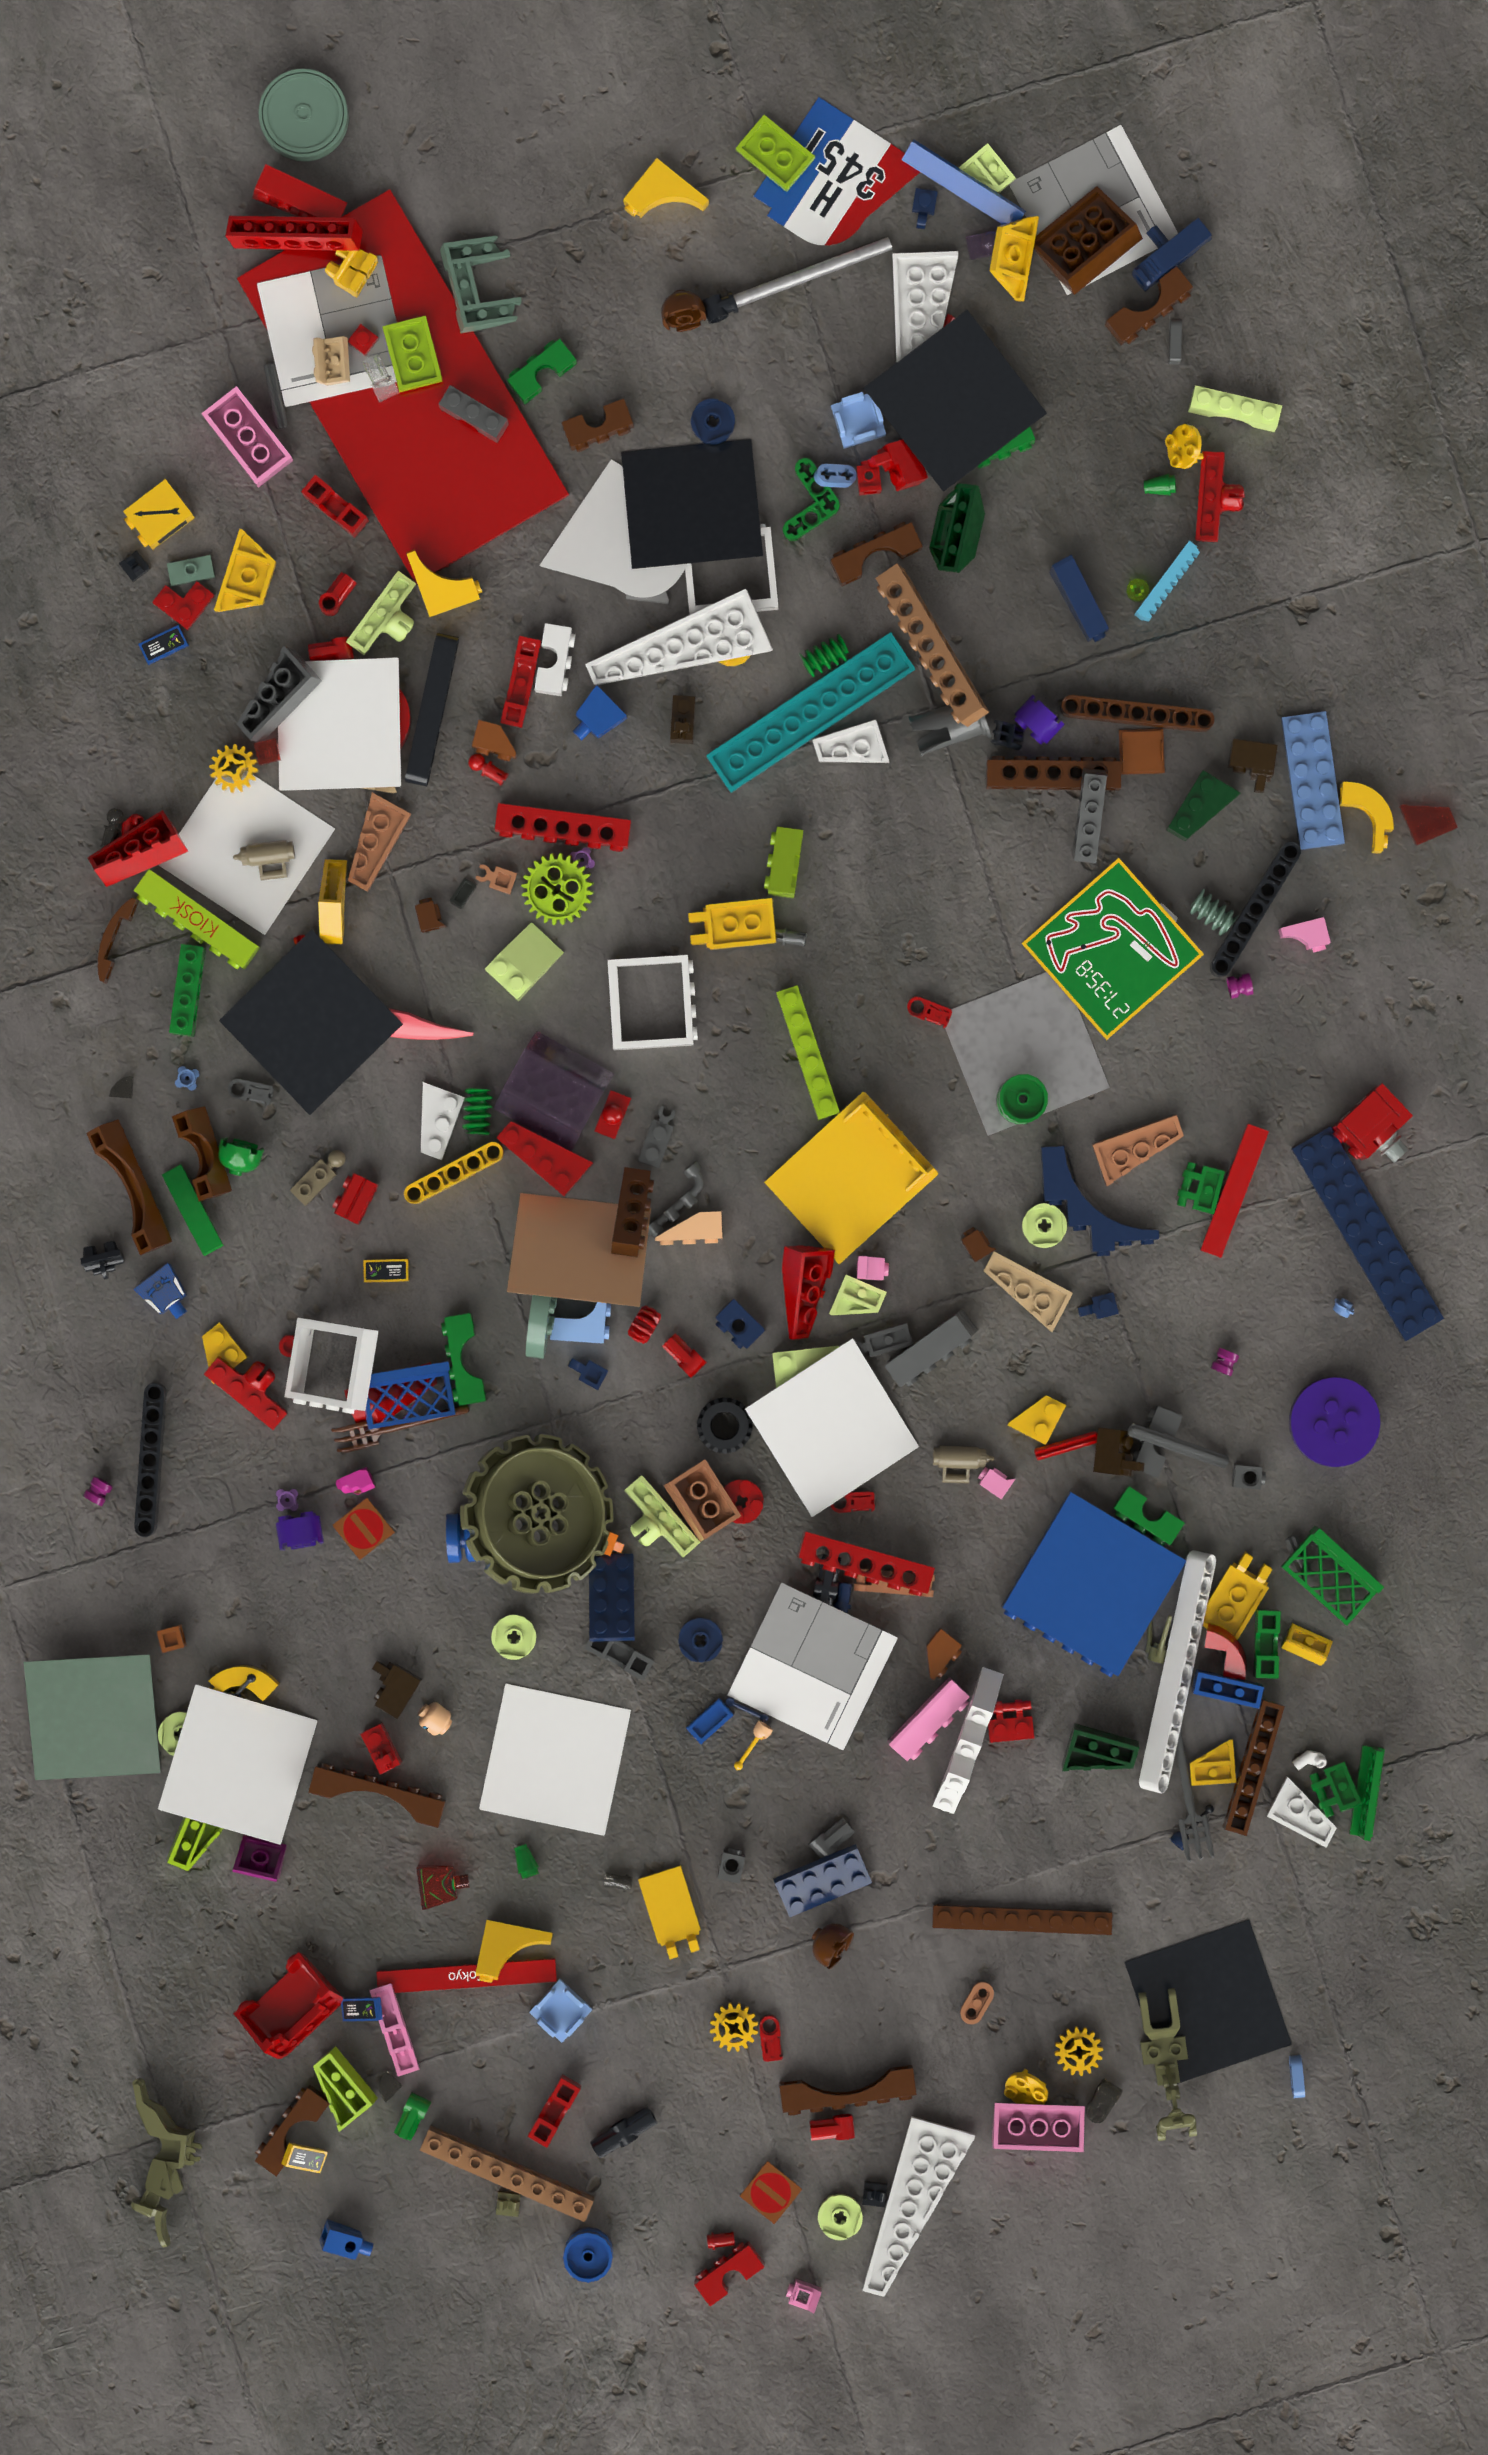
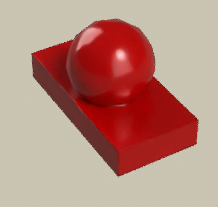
M610 1090L594 1132L615 1140L632 1098Z

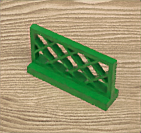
M1314 1526L1309 1531L1310 1534L1281 1567L1347 1626L1376 1593L1379 1594L1384 1586L1317 1526ZM1313 1541L1318 1545V1555L1306 1556V1546ZM1318 1558L1319 1571H1307L1306 1559ZM1322 1558H1332L1334 1560V1570H1322ZM1303 1559V1572H1293L1289 1568V1565L1294 1560ZM1347 1572L1350 1575V1584L1339 1585L1338 1573ZM1334 1573L1335 1585L1323 1586V1574ZM1319 1574V1586L1310 1587L1307 1584V1575ZM1354 1587H1364L1369 1593L1363 1599L1355 1600ZM1339 1588H1351V1600L1339 1601ZM1323 1589H1335V1601L1326 1602L1323 1597ZM1351 1603V1613L1345 1619L1340 1614L1339 1604Z
M1362 1745L1356 1790L1362 1804L1352 1809L1349 1834L1357 1835L1365 1841H1370L1373 1836L1385 1749Z

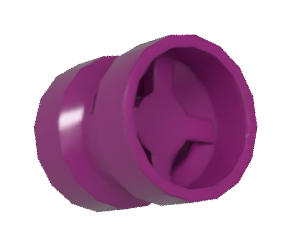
M1249 973L1242 974L1238 979L1234 976L1227 977V986L1231 999L1238 998L1240 993L1246 996L1253 995V985Z
M1219 1348L1216 1353L1218 1357L1212 1363L1211 1369L1232 1376L1234 1371L1233 1365L1238 1361L1239 1355Z
M93 1476L91 1486L84 1492L83 1496L91 1502L103 1506L106 1501L105 1496L111 1492L113 1486Z

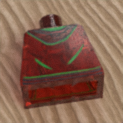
M418 1865L416 1867L422 1910L457 1900V1889L470 1888L468 1874L455 1876L454 1866Z

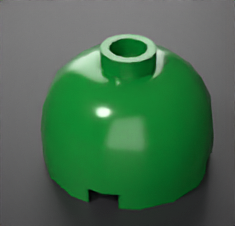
M226 1137L221 1138L218 1152L219 1160L224 1167L229 1169L230 1174L242 1176V1172H251L259 1166L264 1152L263 1147L257 1150L258 1145L240 1139H234L232 1143L227 1142L228 1138Z

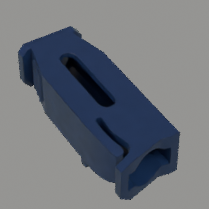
M1199 218L1171 240L1166 238L1157 225L1153 226L1146 234L1158 250L1134 268L1132 276L1146 292L1176 266L1181 265L1204 244L1212 240V234Z

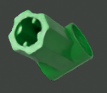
M411 2092L394 2133L405 2140L411 2141L421 2119H424L431 2101Z

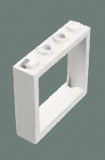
M760 524L761 536L765 537L771 598L752 600L757 612L778 610L771 527H766L765 524ZM690 563L685 569L689 614L691 615L712 604L695 606L692 566Z
M688 955L608 960L613 1050L694 1045L693 1040H698L697 1027L692 1026V1018H696V1004L691 1005V996H695L694 982H690L689 974L694 973L693 960H688ZM682 963L686 1038L622 1042L618 967Z
M297 1318L285 1397L293 1398V1403L306 1405V1402L309 1401V1406L322 1408L323 1404H325L328 1410L339 1411L341 1407L344 1413L354 1414V1410L365 1411L378 1331ZM314 1330L357 1337L347 1401L304 1393Z

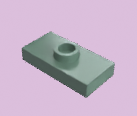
M211 555L167 563L172 587L215 578Z

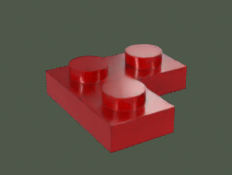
M196 581L184 598L165 585L152 603L188 631L215 595Z

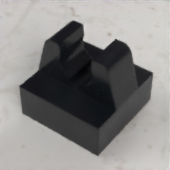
M137 550L119 563L132 582H135L150 570V567Z
M865 2181L862 2205L885 2207L887 2183Z

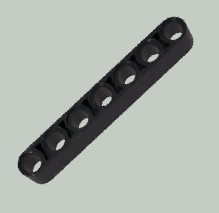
M438 632L436 634L405 776V782L428 786L459 645V637Z
M1287 842L1278 851L1210 964V971L1214 976L1224 977L1233 968L1301 855V848L1297 843ZM1285 848H1293L1296 854L1295 857H1286L1284 853ZM1275 866L1283 868V877H1276L1273 874ZM1263 885H1268L1272 888L1273 893L1271 896H1264L1262 894L1261 888ZM1252 904L1260 906V915H1253L1250 912ZM1240 923H1246L1249 926L1250 931L1248 934H1241L1239 932L1238 926ZM1227 943H1236L1238 946L1237 953L1232 954L1228 952ZM1217 961H1223L1226 964L1225 972L1220 973L1216 970L1215 964Z
M160 1383L147 1385L143 1398L134 1523L135 1532L141 1537L153 1535L156 1532L158 1522L167 1397L166 1388ZM154 1386L158 1387L161 1391L158 1399H153L150 1396V1390ZM151 1409H156L159 1412V1418L155 1422L151 1421L148 1417ZM150 1431H154L158 1436L154 1444L149 1443L147 1440V1434ZM149 1453L156 1457V1463L153 1466H149L145 1462V1457ZM146 1476H151L154 1479V1486L152 1488L145 1487L143 1481ZM145 1498H149L153 1502V1507L149 1511L142 1507V1501ZM144 1520L151 1524V1530L148 1533H144L140 1528Z

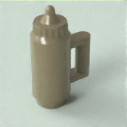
M280 840L248 844L245 847H241L240 852L234 855L233 859L242 861L243 866H258L261 881L288 877L286 862H290V859H295L293 841ZM282 863V869L263 871V865Z
M939 1445V1448H933V1465L943 1468L942 1483L969 1484L970 1469L985 1468L986 1463L995 1460L994 1456H989L986 1453V1449H980L979 1447ZM946 1468L966 1469V1474H946Z

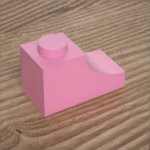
M1324 917L1290 925L1278 930L1280 938L1299 940L1306 946V950L1312 949L1313 953L1326 950L1325 945L1331 943Z
M858 1256L856 1279L883 1281L884 1276H888L889 1263H885V1258Z

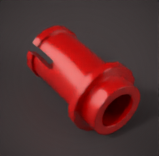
M711 2232L710 2235H707L708 2248L715 2250L716 2247L735 2246L734 2232L713 2234Z

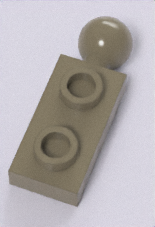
M340 1150L330 1152L327 1163L320 1159L290 1191L307 1206L335 1178L337 1173L333 1168L344 1165L346 1161L345 1154Z

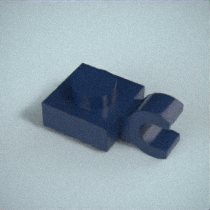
M916 188L912 212L918 213L916 228L925 230L927 214L934 215L938 191Z
M1114 1292L1092 1297V1305L1078 1308L1080 1317L1095 1313L1096 1319L1119 1314Z
M573 1358L568 1364V1367L581 1373L578 1380L596 1390H599L608 1373L607 1369L590 1360L586 1366Z

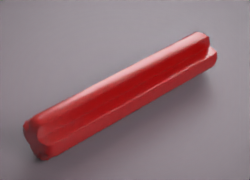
M1092 1431L1036 1448L1034 1450L1036 1459L1042 1460L1097 1443L1098 1433Z

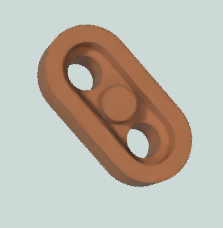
M980 1981L972 1987L960 2009L961 2018L965 2023L976 2024L983 2017L994 1997V1990L989 1983ZM985 1989L987 1993L985 1996H980L978 1991ZM973 2008L975 2009V2014L970 2016L967 2014V2010Z

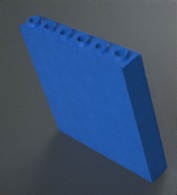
M1069 1491L1001 1607L1005 1609L1004 1614L1015 1620L1019 1617L1024 1620L1023 1625L1030 1630L1035 1631L1037 1628L1044 1632L1042 1637L1052 1643L1055 1640L1063 1643L1061 1648L1071 1654L1074 1651L1082 1655L1081 1660L1092 1666L1093 1663L1100 1665V1671L1109 1677H1112L1113 1674L1119 1676L1182 1570L1186 1560Z

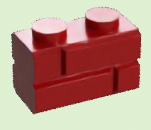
M353 1173L352 1177L348 1175L343 1184L345 1191L342 1197L338 1195L333 1204V1208H335L334 1213L360 1225L379 1185Z

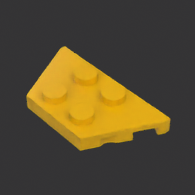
M1029 216L998 226L989 271L1014 300L1018 302H1024L1039 220L1038 216Z
M239 528L216 601L215 612L264 604L277 562L243 529Z

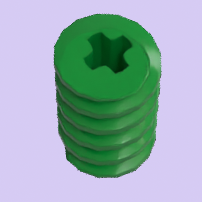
M837 634V642L831 637L829 638V646L822 641L821 649L814 645L813 653L806 649L805 657L800 653L799 655L807 672L812 677H815V669L823 673V665H825L830 670L832 661L837 666L839 665L840 657L846 662L849 652L841 635Z
M465 1089V1093L471 1095L464 1098V1101L470 1104L464 1107V1110L470 1113L463 1116V1119L469 1122L462 1125V1128L468 1130L466 1133L490 1134L484 1127L491 1125L490 1122L485 1121V1118L491 1117V1114L485 1111V1109L492 1108L491 1104L486 1103V1100L493 1099V1096L487 1094V1091L491 1090Z

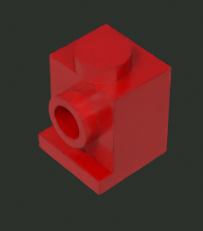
M868 460L860 462L861 466L856 467L859 496L880 494L882 487L879 466L870 468ZM866 473H872L873 478L870 480L866 479Z

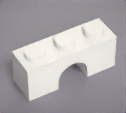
M545 623L542 649L554 651L558 658L556 664L551 668L538 667L535 692L562 696V692L567 691L569 678H565L566 669L571 668L572 656H568L569 648L574 647L576 634H572L571 627Z

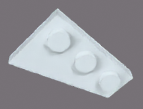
M876 720L812 740L819 762L889 763Z
M423 1082L421 1153L440 1160L443 1159L465 1097Z
M1286 1776L1266 1816L1327 1848L1337 1828Z

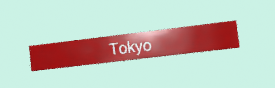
M556 1959L506 1962L500 1971L498 1980L493 1979L492 1983L479 1980L480 1977L476 1976L477 1964L382 1970L376 1972L377 1988L392 1984L395 1993L557 1982Z

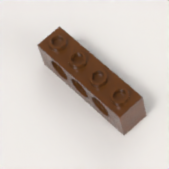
M624 1167L611 1254L638 1257L639 1249H644L645 1236H641L642 1230H647L648 1217H644L645 1211H650L651 1199L647 1197L648 1193H653L654 1180H650L651 1171Z

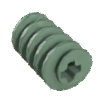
M1203 888L1191 904L1190 914L1193 915L1198 911L1197 919L1200 920L1206 917L1204 924L1208 925L1213 922L1212 930L1214 931L1220 927L1219 935L1222 936L1229 930L1239 915L1232 918L1234 910L1231 909L1226 913V905L1218 907L1219 899L1211 902L1212 894L1204 897L1205 889Z

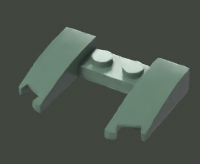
M496 235L443 243L440 248L444 269L448 271L457 307L455 313L460 333L496 327L517 320V316L512 315L514 306H520L521 297L480 303L471 266L510 257L508 249L501 252L494 244L498 239Z

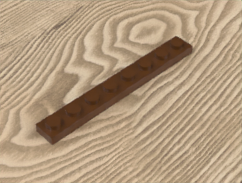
M933 1905L932 1928L1112 1935V1912Z

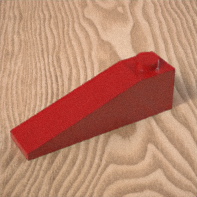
M803 1245L784 1247L782 1275L789 1339L809 1338L817 1316L816 1306L819 1298H823L825 1291H823L827 1278L830 1279L833 1271L834 1249Z
M429 1378V1379H423V1380L428 1383V1381L430 1380V1378ZM436 1378L431 1383L432 1387L438 1383ZM417 1380L412 1383L409 1389L419 1396L425 1385ZM393 1384L388 1393L398 1399L404 1389L397 1384ZM369 1388V1399L376 1403L382 1392L376 1388ZM349 1389L344 1390L346 1398L348 1396ZM406 1392L400 1402L408 1406L416 1398ZM385 1395L379 1406L389 1412L395 1402ZM397 1405L391 1415H396L403 1408ZM377 1408L372 1413L374 1424L381 1423L386 1416ZM354 1410L352 1415L356 1423L367 1421L365 1411Z

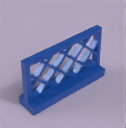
M449 1361L371 1374L369 1388H376L382 1394L376 1403L369 1399V1396L367 1398L365 1414L368 1430L456 1415L448 1373L450 1370ZM443 1376L444 1387L439 1392L431 1386V1383L436 1377ZM429 1378H430V1380L428 1381V1383L423 1380V1379H429ZM417 1380L425 1385L419 1396L409 1389L412 1383ZM393 1384H397L404 1389L398 1399L388 1393ZM428 1388L438 1395L431 1405L422 1399ZM406 1392L416 1398L410 1408L400 1402ZM385 1395L395 1402L389 1412L379 1406ZM440 1398L448 1403V1412L441 1413L434 1407ZM419 1401L429 1408L424 1416H419L413 1411ZM397 1405L407 1411L401 1420L391 1415ZM377 1408L386 1416L381 1423L373 1424L372 1413ZM388 1418H391L393 1420L386 1422Z

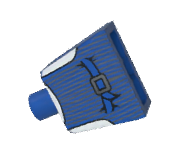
M167 1263L134 1288L159 1314L170 1310L174 1317L178 1319L187 1312L180 1302L187 1294L170 1263Z

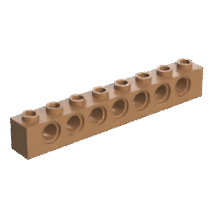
M897 563L875 579L879 584L877 586L879 593L883 598L887 597L890 602L887 605L894 616H898L900 619L898 622L899 627L905 634L908 633L911 638L908 640L909 644L915 652L918 651L921 657L919 660L926 670L929 668L932 674L930 679L933 684L942 690L943 693L940 696L947 706L950 705L953 712H951L954 720L958 724L961 722L968 727L988 714L989 710L905 569ZM902 588L901 594L895 597L896 591ZM912 606L911 613L906 615L907 608ZM923 624V629L916 633L917 627ZM934 642L933 648L927 651L928 644ZM944 660L943 667L938 669V663ZM955 678V683L948 687L950 679ZM966 696L965 702L959 705L960 698Z
M431 2125L420 2148V2151L583 2222L586 2221L594 2202V2196Z

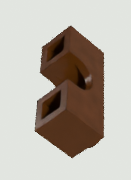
M624 398L603 406L606 420L599 427L588 426L582 414L561 422L571 451L577 450V452L588 449L589 444L594 442L601 444L609 441L610 436L615 434L623 436L631 432L630 429L634 428Z

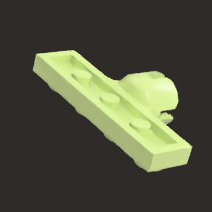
M397 571L346 643L365 655L381 633H387L398 642L404 640L407 633L412 629L414 620L403 613L400 606L413 590L416 583L400 571Z
M642 1475L624 1490L643 1513L642 1517L631 1526V1532L634 1537L639 1535L644 1529L647 1532L638 1540L642 1545L649 1546L658 1537L663 1536L683 1558L700 1543Z

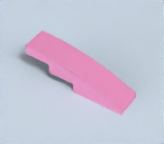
M392 1984L370 1990L371 1997L381 1998L383 2019L379 2020V2024L385 2036L389 2053L392 2056L397 2076L420 2070Z

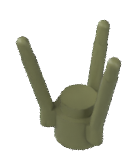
M1171 1615L1167 1617L1160 1643L1154 1642L1153 1646V1621L1151 1620L1148 1625L1147 1646L1145 1650L1146 1653H1149L1148 1660L1164 1664L1166 1648H1168L1164 1644L1172 1620Z

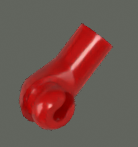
M133 814L122 823L121 836L143 823V816Z

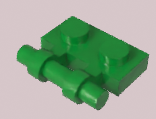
M1188 1162L1186 1170H1183L1182 1177L1184 1179L1181 1189H1178L1177 1196L1179 1198L1177 1205L1185 1207L1187 1199L1194 1200L1192 1209L1214 1214L1225 1171L1203 1166L1201 1174L1195 1173L1196 1164ZM1192 1180L1199 1181L1196 1193L1189 1192Z
M1345 1762L1324 1769L1326 1779L1320 1780L1318 1773L1309 1776L1312 1782L1311 1788L1313 1792L1316 1791L1320 1801L1318 1805L1320 1810L1324 1811L1326 1818L1335 1815L1332 1806L1338 1804L1341 1812L1362 1804ZM1329 1785L1334 1794V1797L1328 1799L1324 1790Z

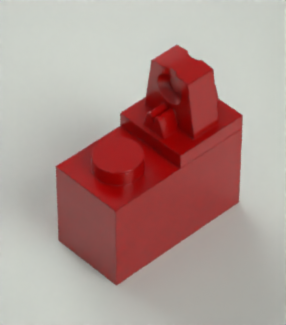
M903 439L886 444L877 450V455L868 459L870 468L883 466L885 472L889 471L891 482L895 486L896 491L917 486L928 479L924 466Z
M382 1722L360 1734L380 1775L402 1763Z

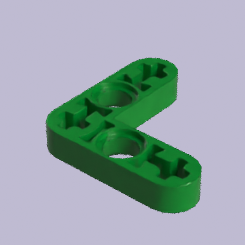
M802 458L796 463L795 473L815 503L784 524L783 535L789 541L800 539L836 515L840 507L839 500L830 487H824L822 492L814 493L811 490V485L815 482L814 477L806 483L805 480L808 479L807 474L799 472L801 464L805 466L810 465L809 473L811 476L817 470L815 464L808 458ZM828 492L830 495H826V498L830 503L835 502L834 510H825L826 503L822 498L821 501H818L817 498L823 497ZM813 512L817 515L818 519L814 524H809L805 521L807 513ZM801 518L802 524L807 529L803 530L801 526L797 529V535L788 534V526L796 527L799 525L797 520Z

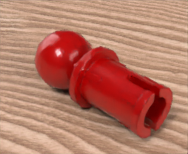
M477 753L469 757V767L474 771L482 770L481 776L489 777L500 786L508 778V773L494 766L492 761L486 763L485 758L481 754Z

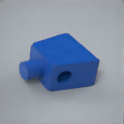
M596 686L575 714L581 723L573 730V733L581 741L590 732L598 739L625 721L627 715Z
M328 2219L326 2220L319 2240L322 2251L356 2260L358 2253L370 2256L373 2243L363 2240L361 2231Z

